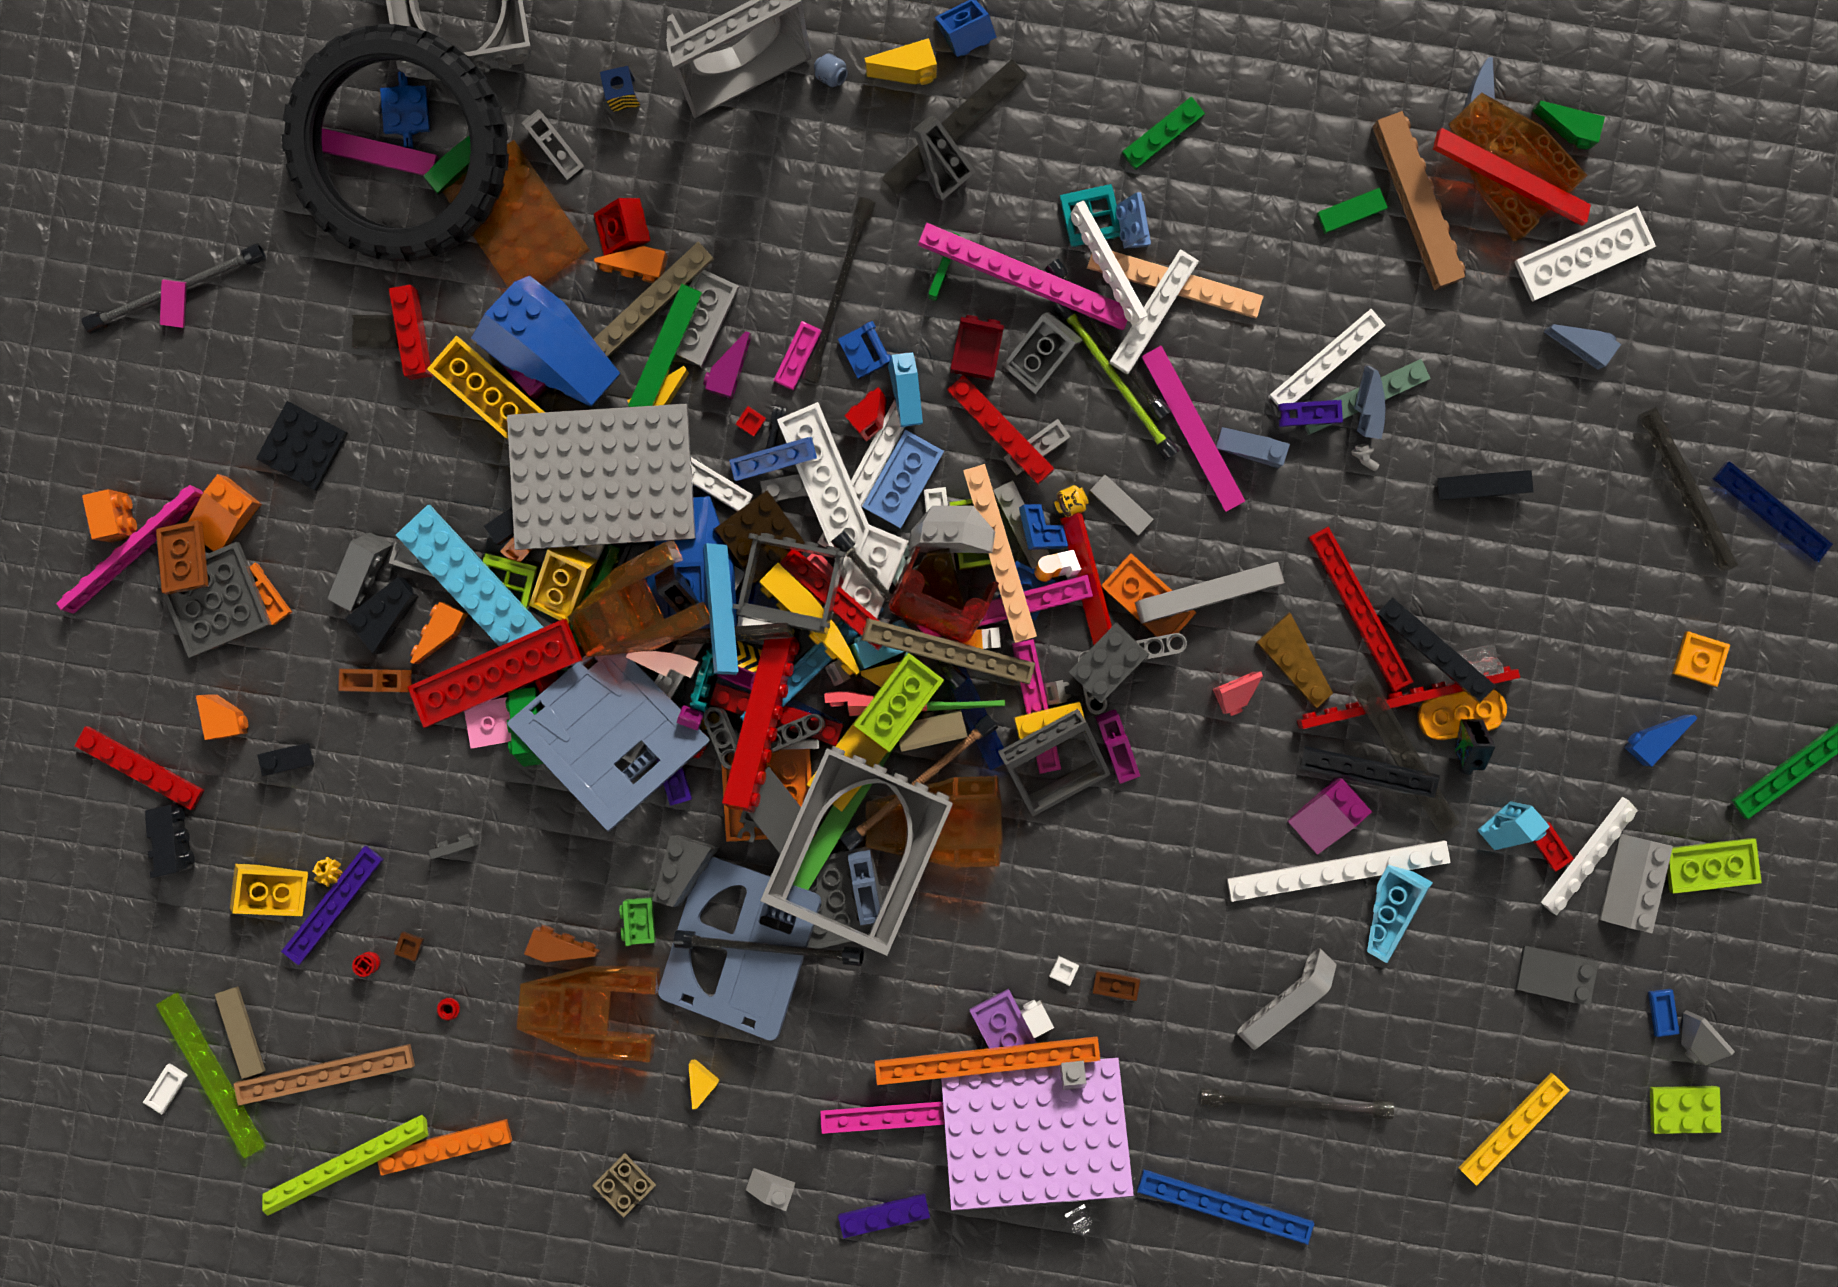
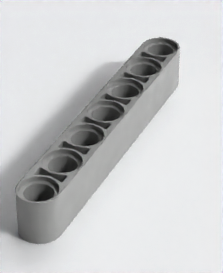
M1274 562L1145 598L1134 603L1140 623L1144 624L1276 587L1285 582L1279 563Z

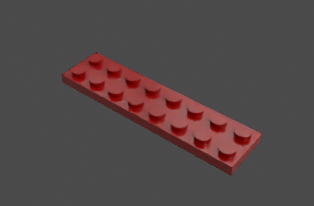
M562 619L408 686L422 726L426 728L583 660L567 619Z

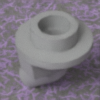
M1358 444L1351 451L1353 456L1360 459V462L1375 472L1379 468V464L1370 459L1374 448L1369 446V444Z

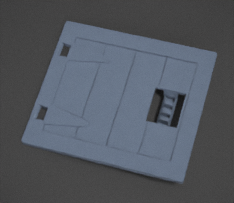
M611 637L604 639L582 658L583 661L571 667L507 722L511 730L608 832L710 742L709 738L699 728L697 731L676 723L681 709L634 661L626 658L627 654ZM594 657L597 663L588 670L584 665ZM542 702L544 708L534 715L531 710ZM642 741L647 746V750L621 772L615 764ZM657 758L660 760L635 784L631 783V781H633L640 773H642L648 766H650Z

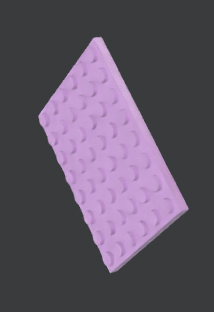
M1109 1058L1085 1062L1087 1082L1085 1088L1069 1090L1062 1089L1060 1065L941 1078L951 1211L1133 1197L1119 1059Z

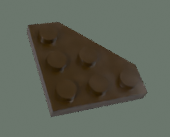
M949 548L928 551L918 567L914 569L906 580L903 588L898 591L894 603L899 619L964 610L965 604Z

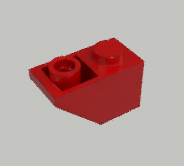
M879 387L869 392L860 403L851 407L848 413L844 415L850 425L866 442L879 432L884 424L887 399Z

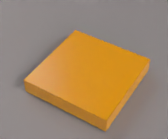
M1686 631L1672 674L1718 687L1730 644Z

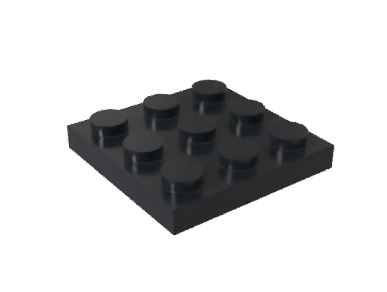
M287 401L256 460L317 491L348 432Z

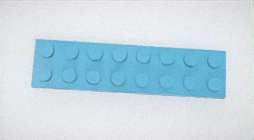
M427 505L396 534L403 544L499 647L544 628L431 505Z

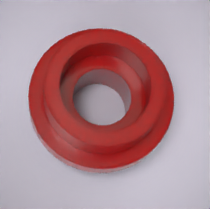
M445 998L437 1006V1013L443 1020H453L460 1012L459 1003L453 998ZM446 1005L452 1007V1012L446 1011Z

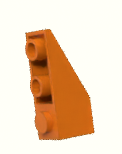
M642 246L597 257L594 259V262L601 271L612 273V270L621 272L622 276L634 278V275L642 277L643 281L654 283L664 274L668 255L665 251Z
M439 602L438 605L435 604L430 612L432 618L429 624H426L420 633L422 638L419 645L416 644L412 649L410 655L412 659L410 662L420 664L460 633L468 614L444 602Z

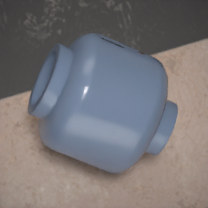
M828 53L815 61V76L819 81L829 87H836L844 83L848 71L843 60Z

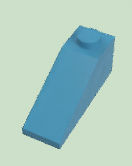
M911 352L891 355L888 369L900 426L923 424L914 354Z

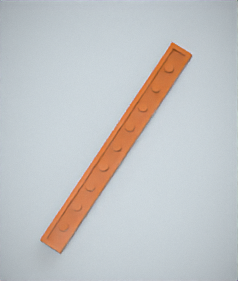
M1098 1037L878 1060L875 1061L877 1085L1058 1066L1066 1062L1100 1061Z

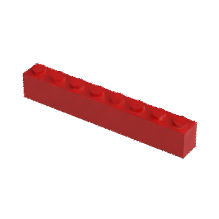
M767 630L722 801L728 808L754 813L755 807L759 806L761 798L759 794L760 788L766 780L765 768L772 756V751L770 750L772 741H775L777 737L776 725L782 717L783 698H786L788 694L787 683L794 670V655H797L799 651V642L793 634Z

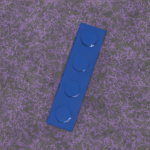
M807 437L730 459L729 461L734 480L740 481L817 459L812 437Z

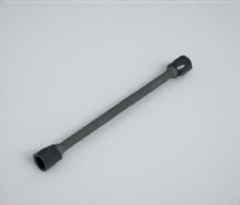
M256 243L241 250V254L238 257L179 282H187L186 288L234 267L245 264L253 265L266 260V255L260 244ZM161 290L109 311V313L96 312L81 319L82 324L89 334L98 332L108 327V323L112 319L114 320L138 308L154 303L156 300H161Z

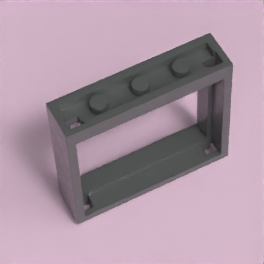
M1078 709L998 751L1032 817L1111 775L1089 726ZM1082 732L1094 760L1028 795L1015 768Z

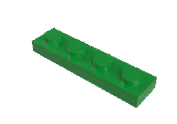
M1191 96L1122 151L1123 156L1137 170L1205 115V112Z

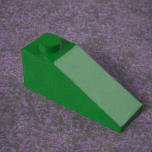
M1541 100L1533 107L1532 112L1566 141L1575 144L1577 148L1591 149L1599 143L1605 116Z

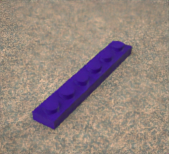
M364 846L339 877L338 882H335L281 952L297 965L302 964L384 859L368 846Z

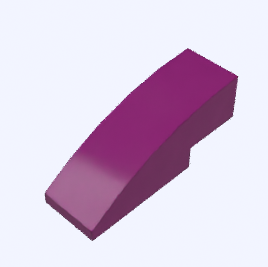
M1114 709L1095 716L1098 729L1119 783L1121 784L1140 777L1128 737L1125 734L1117 711Z

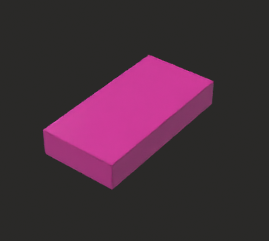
M164 279L161 281L160 325L185 327L187 282Z

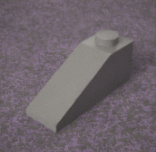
M539 109L522 122L525 129L567 180L584 167Z

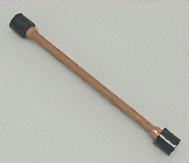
M986 714L974 725L975 729L972 730L969 737L964 738L958 746L956 745L947 755H944L936 764H933L934 766L927 769L916 781L914 780V783L912 782V785H915V782L925 784L929 778L931 779V776L933 777V774L938 773L942 767L944 768V765L946 766L955 756L957 757L975 740H979L982 736L985 738L998 728L996 723ZM897 795L890 803L888 802L879 812L870 817L868 821H865L866 823L859 825L857 828L854 826L840 837L850 851L860 844L864 839L863 836L867 834V831L874 824L876 825V822L878 823L887 813L889 814L898 804H901Z

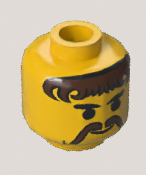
M1072 485L1057 493V501L1054 504L1059 514L1064 513L1066 517H1070L1073 514L1084 512L1089 502L1083 488Z

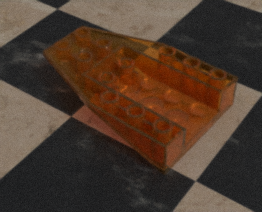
M1482 92L1448 124L1453 134L1566 192L1572 191L1588 176L1543 126ZM1468 168L1478 191L1514 242L1525 237L1549 210Z

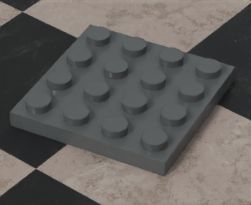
M240 542L232 543L206 554L208 587L168 595L163 594L188 658L196 657L272 625ZM159 574L156 575V578L161 588V578Z
M871 845L855 848L852 851L846 850L830 854L809 891L817 893L821 898L818 914L869 935L873 923L860 925L848 854L870 850L881 907L883 898ZM814 925L806 951L851 942V940Z

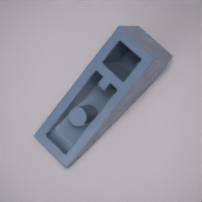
M1555 324L1544 331V333L1597 370L1609 363L1621 345L1616 341L1615 336L1602 331Z
M1224 427L1221 428L1216 444L1218 450L1275 468H1280L1284 465L1290 446L1288 443L1269 437Z

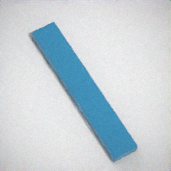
M706 543L703 547L714 674L736 675L738 673L728 548L727 545Z

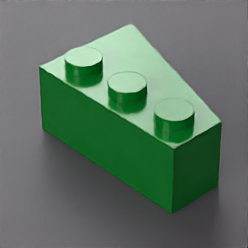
M535 687L513 690L508 693L509 698L506 699V709L510 712V719L540 695ZM541 702L531 710L534 715L542 710ZM507 724L508 732L511 733V741L508 742L509 753L523 767L543 764Z

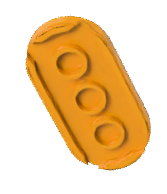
M1493 690L1480 704L1465 691L1428 699L1419 708L1417 715L1418 725L1426 736L1436 740L1457 738L1461 719H1482L1488 731L1498 728L1503 719H1505L1507 704L1504 697L1496 690Z

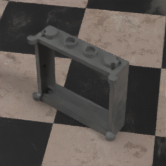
M749 533L748 538L753 539L739 604H733L732 607L737 609L736 614L744 618L828 634L846 552L839 551L840 548L834 546H826V549L819 548L818 544L805 541L804 545L798 544L795 539L788 537L778 540L774 539V535L768 533H761V536ZM761 544L836 558L823 618L748 603Z

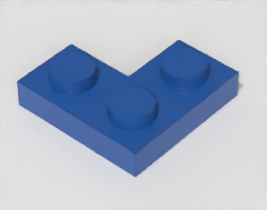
M1025 504L1019 507L1028 550L1063 549L1068 546L1064 526L1046 525L1041 504Z

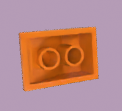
M217 474L204 490L188 522L196 520L202 522L204 544L212 551H216L230 545L262 504L230 478Z

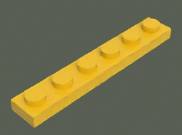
M1550 1073L1458 1168L1477 1186L1570 1090L1553 1073Z

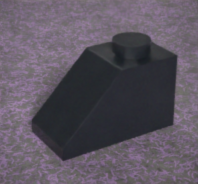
M674 565L654 576L657 592L682 620L702 609L687 580Z
M310 743L257 755L262 776L274 775L314 765Z

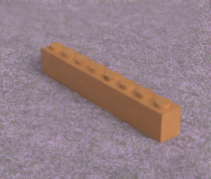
M1403 111L1379 119L1372 127L1434 291L1459 282L1465 277V266L1462 261H1459L1457 245L1454 240H1451L1449 235V224L1443 219L1441 214V203L1435 198L1433 193L1434 185L1432 180L1427 177L1424 159L1419 156L1418 142L1411 135L1410 121L1408 117L1404 116Z

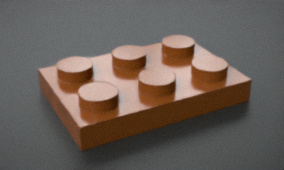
M196 520L157 528L156 535L162 593L168 595L208 587L202 522Z

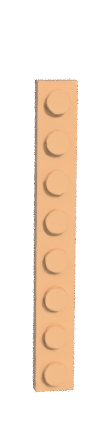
M1112 251L1128 281L1156 289L1168 270V267ZM1091 253L1087 269L1103 273L1099 265L1094 262ZM1192 274L1178 294V296L1255 319L1258 316L1263 299L1262 295Z
M983 464L963 470L973 506L996 532L993 551L988 553L1014 642L1036 637L1037 635L986 466Z

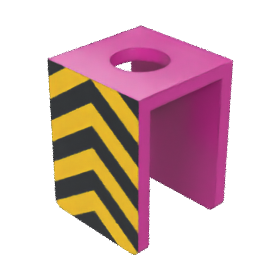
M736 640L738 673L736 675L717 674V676L752 690L762 650Z

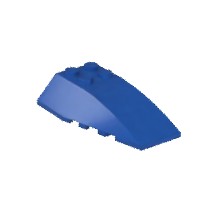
M531 276L515 281L484 314L471 337L474 343L506 368L521 372L532 380L536 379L545 383V386L564 392L565 395L591 407L620 376V372L567 305Z

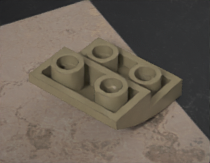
M624 1153L592 1186L624 1218L656 1184Z

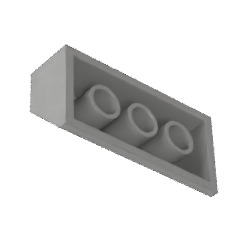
M1621 834L1617 841L1599 920L1653 933L1673 846Z

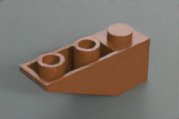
M542 925L533 930L524 955L543 962L595 957L599 954L600 950L596 949V945L587 941L580 943L575 941V937L570 934L562 933L560 935L555 933L553 928Z

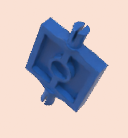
M398 72V86L380 88L383 129L385 134L402 135L403 147L408 148L409 146L411 149L413 148L412 135L419 132H430L426 86L408 85L405 73Z

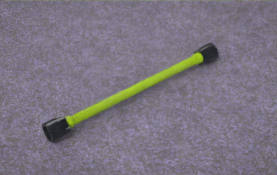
M1057 303L1053 307L1057 315L1063 322L1067 321L1069 325L1071 324L1074 330L1078 332L1079 337L1083 339L1082 341H1084L1092 355L1103 366L1102 368L1108 373L1109 378L1113 380L1112 382H1115L1114 384L1118 387L1117 389H1120L1119 391L1126 398L1129 405L1133 407L1134 412L1138 414L1137 416L1145 423L1144 425L1150 430L1151 435L1155 437L1154 441L1157 443L1155 448L1166 461L1180 450L1170 437L1166 438L1164 434L1158 431L1159 429L1153 424L1154 422H1151L1152 420H1150L1142 406L1138 404L1137 399L1133 397L1134 395L1126 388L1127 386L1121 381L1120 376L1116 374L1115 369L1108 363L1100 349L1096 347L1095 342L1091 340L1090 335L1086 333L1087 331H1084L1085 329L1081 326L1076 316L1077 311Z

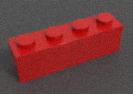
M412 285L389 288L403 374L410 380L432 377L433 374L427 370L431 363L418 290Z

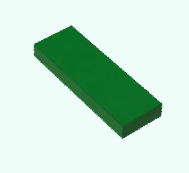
M1380 188L1321 210L1317 213L1324 234L1382 212L1388 207Z
M942 256L928 293L929 299L937 301L952 259Z

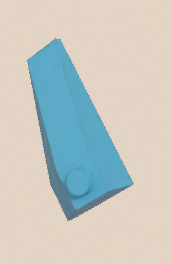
M1391 865L1386 867L1377 884L1373 921L1367 949L1368 953L1388 963L1433 882L1410 870Z

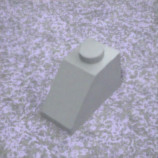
M753 1168L746 1191L764 1204L786 1211L795 1182Z

